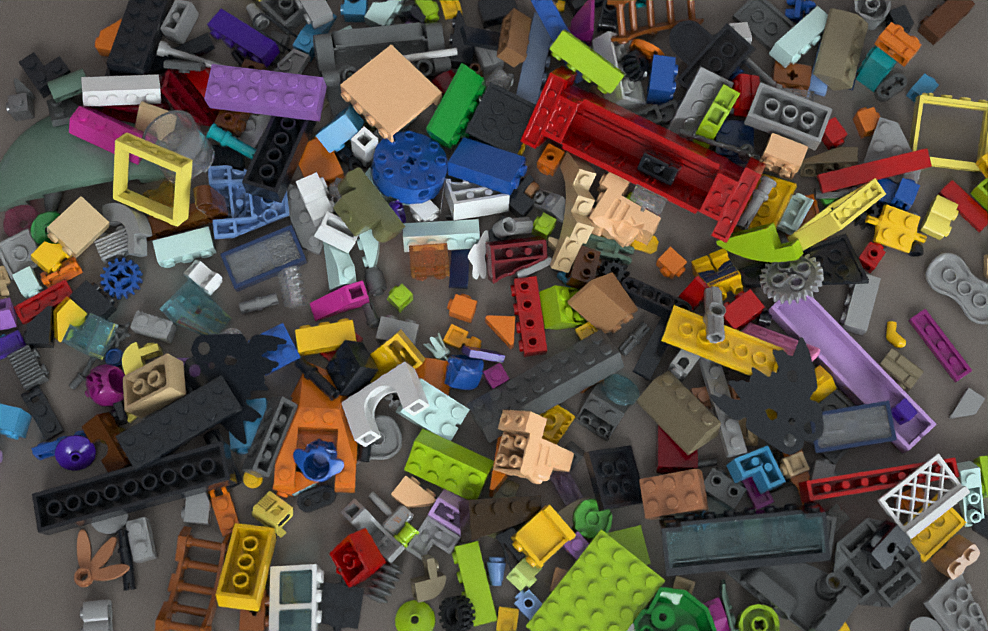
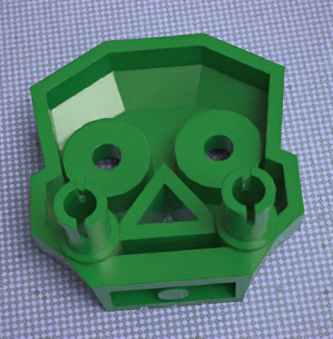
M659 587L648 608L642 609L633 621L635 631H717L710 611L704 604L686 590ZM660 614H665V621L659 619Z

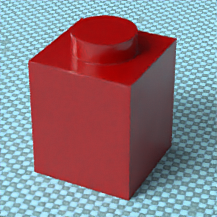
M836 117L828 120L822 137V142L828 150L833 147L838 148L842 146L848 135Z

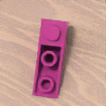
M362 280L343 286L311 302L310 306L315 321L362 307L364 304L370 303Z

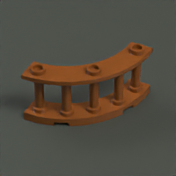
M607 0V5H614L616 7L618 34L611 38V42H617L618 44L629 43L631 39L644 34L653 35L657 34L660 30L672 29L681 21L692 20L699 24L704 22V18L696 19L694 0H687L688 19L675 20L673 0H666L667 22L655 23L653 0H646L648 25L638 27L635 3L637 0ZM626 3H628L630 30L627 31L625 29L623 8Z
M184 526L178 535L175 561L179 562L176 574L172 573L168 586V592H171L168 601L163 602L155 621V631H170V629L176 631H212L211 624L218 604L216 591L231 534H227L223 542L220 543L194 538L191 535L192 527ZM196 546L221 551L219 565L190 560L188 557L189 547ZM192 568L217 573L214 588L185 583V580H183L185 569ZM189 591L211 595L212 597L208 609L179 604L177 602L179 593ZM177 612L205 617L201 626L174 622L171 619L172 615Z

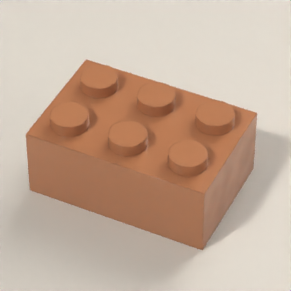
M699 469L639 479L645 519L656 520L665 516H679L709 510L703 472Z

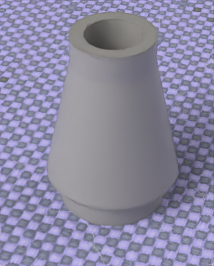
M250 3L246 7L251 22L257 14L264 13L255 3ZM259 16L255 21L256 27L260 30L265 29L269 25V19Z

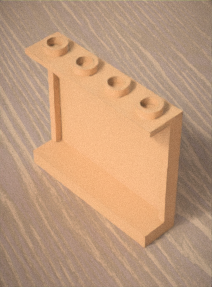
M392 45L340 84L342 98L346 102H350L358 114H363L368 124L372 127L375 126L379 134L384 139L387 138L391 143L394 141L393 135L432 103L438 106L442 100V92Z

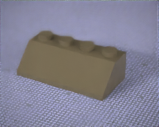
M831 8L829 11L813 74L833 91L852 89L868 30V23L859 14Z
M670 371L654 379L637 400V403L687 455L718 436L721 422Z

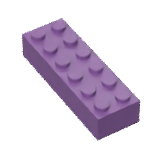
M212 64L204 99L209 108L320 121L327 86L323 77Z

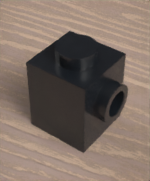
M906 5L890 10L885 18L886 27L893 22L894 24L901 25L907 34L910 33L914 25Z

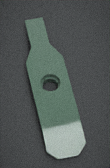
M722 579L720 581L719 596L727 616L730 631H739L738 629L734 630L733 627L736 625L733 613L730 614L729 612L733 608L725 589V580Z

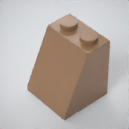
M613 272L591 280L567 301L573 309L605 334L618 332L622 328L621 324L631 321L634 318L633 314L638 311V308Z

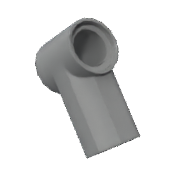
M507 217L493 225V233L498 238L531 234L533 222L529 217Z

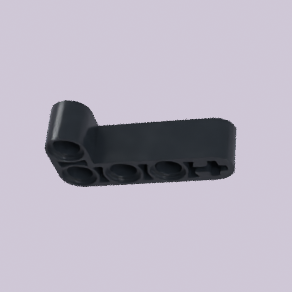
M627 277L622 281V287L637 307L668 320L674 305L692 312V307L688 302L640 280Z

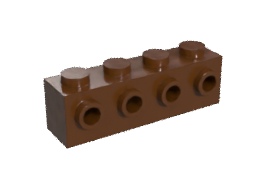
M247 59L244 60L241 68L268 71L264 64ZM221 109L214 123L222 130L230 131L233 136L240 138L242 132L246 129L249 117L253 113Z

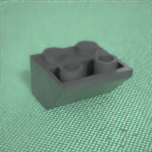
M598 382L574 421L605 441H608L631 403Z

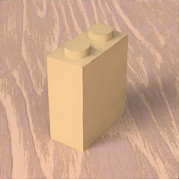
M80 196L47 227V232L49 233L47 236L54 243L58 242L62 245V250L68 256L72 255L74 258H77L109 228V221Z

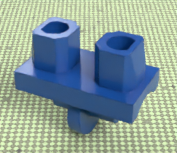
M787 0V4L795 5V8L786 9L785 16L791 21H796V24H798L803 19V13L807 16L810 11L816 8V4L811 0Z

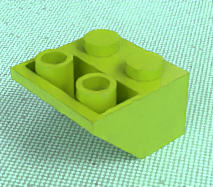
M555 285L539 292L545 329L561 330L575 328L586 323V319L567 302L580 291L579 289Z

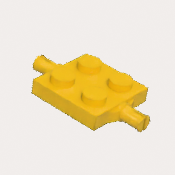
M883 205L882 212L878 218L867 215V219H865L866 223L875 225V234L872 241L904 253H910L914 240L925 243V239H927L926 235L917 233L920 221L919 216L889 205Z

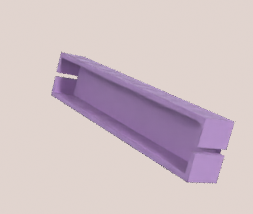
M807 295V301L801 298L798 304L795 300H792L790 305L786 300L781 304L779 299L768 310L769 315H772V319L789 337L796 340L802 337L807 344L820 349L819 355L813 362L817 366H822L833 377L834 383L856 406L889 400L890 407L906 398L917 410L918 413L909 422L899 425L893 418L897 440L891 442L902 454L909 451L937 425L813 297Z

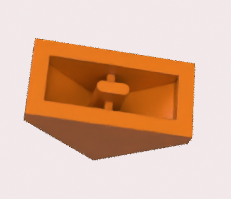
M486 316L485 323L510 350L514 348L515 316Z

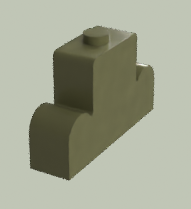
M360 167L348 172L338 184L337 188L342 197L336 202L333 209L354 236H358L371 229L373 237L377 241L385 243L397 237L406 227Z

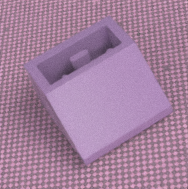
M444 489L429 511L428 516L461 537L458 501L467 499Z

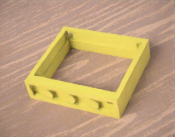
M922 93V95L916 97L909 142L912 151H917L923 104L984 111L977 161L988 153V101L978 100V102H972L971 98L960 97L957 100L952 99L950 95L934 97L933 93ZM930 157L932 167L982 173L974 162Z
M125 133L115 140L113 199L178 227L188 219L193 160L130 133ZM129 153L176 172L174 208L128 190Z
M875 178L830 204L787 238L789 241L799 239L802 250H805L842 230L885 196L886 193Z

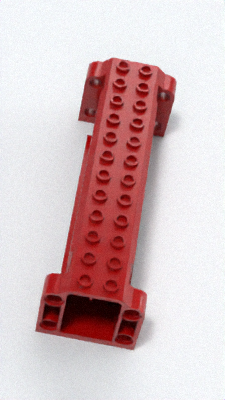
M560 66L550 72L520 142L536 149L550 138L562 144V149L694 214L699 211L717 220L718 223L711 236L725 243L728 242L766 164L751 157L746 167L743 168L731 162L728 158L685 137L679 136L611 101L574 86L577 72L564 66ZM648 149L656 152V155L660 154L682 165L676 181L671 186L637 170L644 153Z

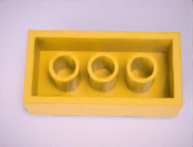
M234 524L216 591V598L220 607L259 611L277 540L274 528Z

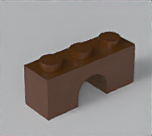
M110 412L97 414L81 426L90 443L103 440L106 442L108 452L101 459V462L107 472L133 466L115 437L122 432Z

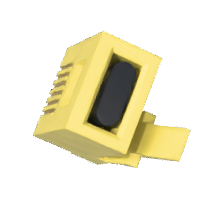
M269 491L258 504L256 503L253 506L252 516L265 527L274 528L275 533L282 538L286 534L282 527L293 517V507Z

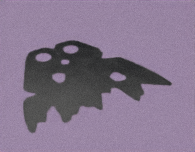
M242 334L200 335L195 338L191 347L193 357L188 358L184 364L185 380L195 391L222 375L242 410L220 422V424L237 440L246 444L243 421L255 422L256 419L262 417L260 413L246 403V399L251 398L250 391L269 390L265 385L263 375L271 373L273 368L279 366V362L269 360L261 355L267 351H277V345L286 344L287 341L276 336L259 334L252 336L249 343H247L245 336ZM202 342H206L210 347L206 355L201 354L198 350ZM230 355L237 359L236 364L227 365L225 363L226 356ZM210 362L215 364L213 369H210L208 366ZM192 365L200 367L201 372L199 376L193 377L190 375L189 369Z
M802 337L798 341L793 357H790L784 350L777 351L773 349V355L779 367L778 373L772 371L770 377L752 367L753 375L750 377V382L744 380L738 382L734 380L729 381V385L736 391L740 400L732 399L725 394L721 398L713 394L710 395L712 401L734 420L747 418V430L781 452L789 455L801 450L804 441L813 442L820 438L824 432L822 409L818 402L810 400V396L817 390V380L809 349ZM790 370L796 371L798 378L796 382L789 381L787 373ZM773 409L777 412V418L774 420L769 419L765 410ZM790 418L795 419L794 425L789 424ZM808 421H812L816 425V431L813 434H808L804 430V425ZM787 434H791L796 438V443L792 447L784 444V437Z

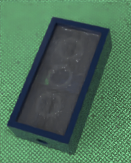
M292 225L220 254L236 292L307 264Z
M889 400L823 411L824 432L820 438L814 441V446L817 454L896 441ZM810 421L813 434L816 431V425Z

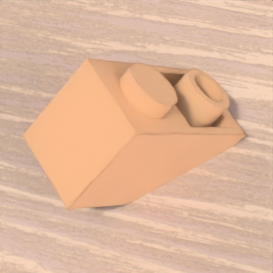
M405 476L391 493V496L407 509L433 506L437 500L435 499L436 494L428 488L426 490L419 486L421 483L413 476L411 478Z

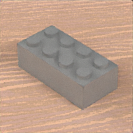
M760 82L744 124L770 134L775 133L816 151L833 109Z

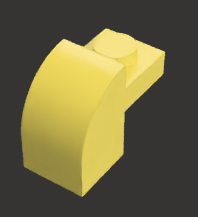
M135 342L128 346L122 356L125 376L146 365L145 360L163 355L159 344L147 343L141 348Z

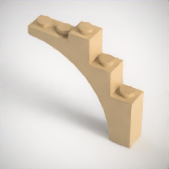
M567 151L560 165L566 188L565 214L560 238L550 267L569 273L582 243H587L594 228L588 219V215L595 202L589 189L596 173L588 161Z

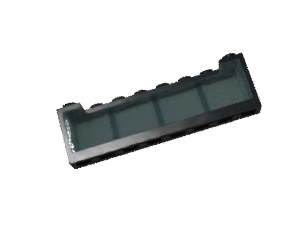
M815 501L805 502L804 505L800 506L789 503L781 508L770 505L765 506L761 510L750 507L745 508L741 512H736V510H725L721 514L705 512L702 516H695V514H685L682 518L665 516L662 520H659L666 577L831 560L826 511Z

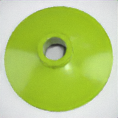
M411 600L404 603L398 609L395 625L398 631H433L435 614L427 603H418L416 600ZM413 616H417L419 618L417 624H413L411 622V618Z

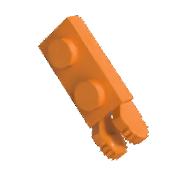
M222 487L223 495L216 496L215 490L209 491V494L212 498L210 500L222 537H225L227 534H232L234 524H240L231 494L228 492L227 487Z

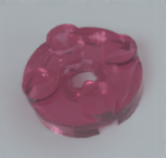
M19 205L6 211L3 221L5 233L11 237L27 228L31 231L32 222L39 213L34 207L28 205ZM22 220L28 222V224H25V228L19 225Z

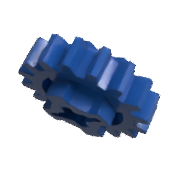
M124 257L121 262L115 258L114 264L109 261V267L102 268L105 274H100V277L104 279L100 284L105 286L103 290L106 293L109 292L112 298L116 295L120 300L122 295H124L128 299L129 293L135 295L134 290L141 289L138 283H143V280L139 278L143 273L138 271L140 267L137 264L134 265L133 260H129L127 263ZM128 268L133 271V275L129 274ZM110 282L115 283V289L111 287Z

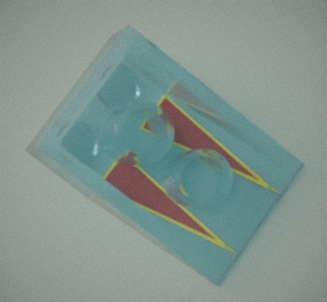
M191 278L160 308L173 323L200 335L219 334L232 319Z

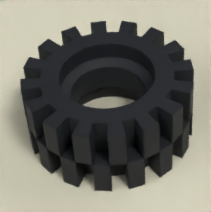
M458 595L442 600V605L439 606L441 612H438V616H441L442 619H439V622H443L442 628H446V631H468L474 625L472 621L475 620V616H473L475 609L472 610L471 608L474 605L469 603L470 599L465 598L466 596ZM455 609L458 612V620L455 615Z

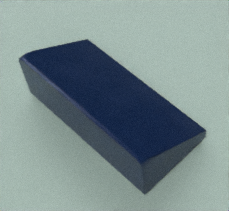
M470 249L451 251L449 288L468 289L470 264L468 254Z

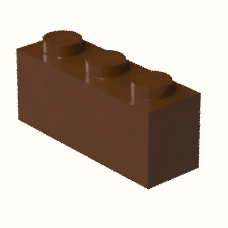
M944 0L945 3L943 5L938 4L933 9V14L930 17L927 15L921 20V27L918 32L934 46L972 10L975 5L972 0Z

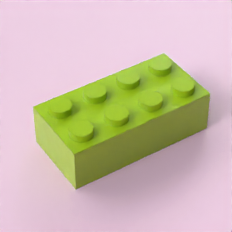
M566 29L562 30L550 47L553 57L559 61L561 59L565 60L568 68L574 72L576 70L580 71L583 74L581 76L589 83L595 82L598 85L597 89L604 94L607 92L611 94L625 75L623 71Z
M423 428L414 441L404 470L467 500H475L481 495L495 461Z

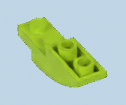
M723 84L695 134L713 140L740 92ZM693 139V142L707 149L710 144Z

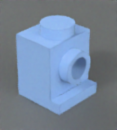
M529 589L526 592L524 590L520 591L514 597L517 600L514 605L529 621L542 605ZM526 600L532 601L531 607L525 606Z

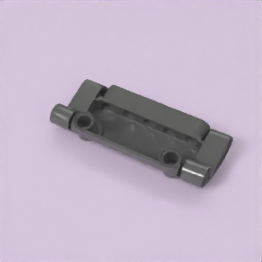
M418 22L339 30L332 33L313 35V46L319 77L324 78L327 87L340 86V84L347 80L345 77L347 71L353 74L356 73L390 45L396 48L402 55L444 50L441 22L424 24ZM449 57L410 62L418 70L421 63L424 64L426 72L422 74L425 77L440 75L451 70Z

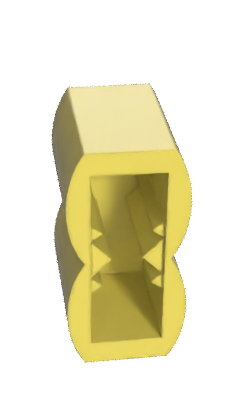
M937 195L932 200L919 231L938 240H941L944 236L947 237L952 229L949 226L951 220L954 221L959 213L956 210L958 204Z

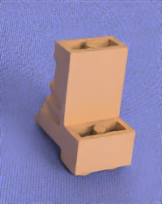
M772 133L759 161L766 164L764 171L774 172L783 179L792 180L802 165L808 146Z
M611 172L608 174L604 173L597 189L599 191L596 200L597 204L595 208H591L588 219L594 226L591 234L599 237L603 235L607 239H613L621 247H628L634 240L642 242L647 246L655 234L661 218L625 198L630 184L629 181Z
M503 410L498 429L503 431L493 470L527 478L533 484H541L543 481L549 480L552 470L569 472L574 453L542 439L547 421L546 418L531 411Z

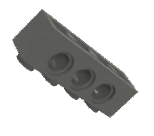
M283 396L271 397L241 470L257 478H269L298 404Z

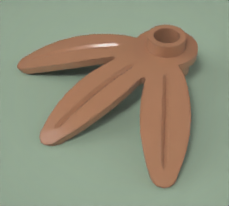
M84 529L79 531L77 558L80 568L74 575V581L79 587H87L94 580H113L129 571L130 566L126 564L101 568L109 560L115 549L116 537H111L106 541L91 561V543L88 534ZM88 575V577L82 581V578Z

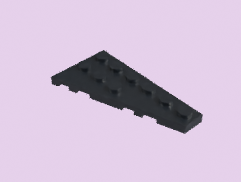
M846 233L818 242L803 250V256L810 254V259L815 257L816 262H820L824 277L822 285L869 283V279ZM761 261L740 268L739 272L745 288H761V270L766 269L765 264H771V262Z

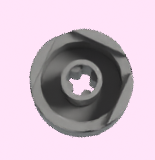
M853 0L849 12L859 14L868 23V30H875L885 20L890 11L891 2L890 0Z

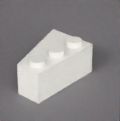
M445 179V197L454 221L509 212V195L469 183L465 180L463 182H451V179Z

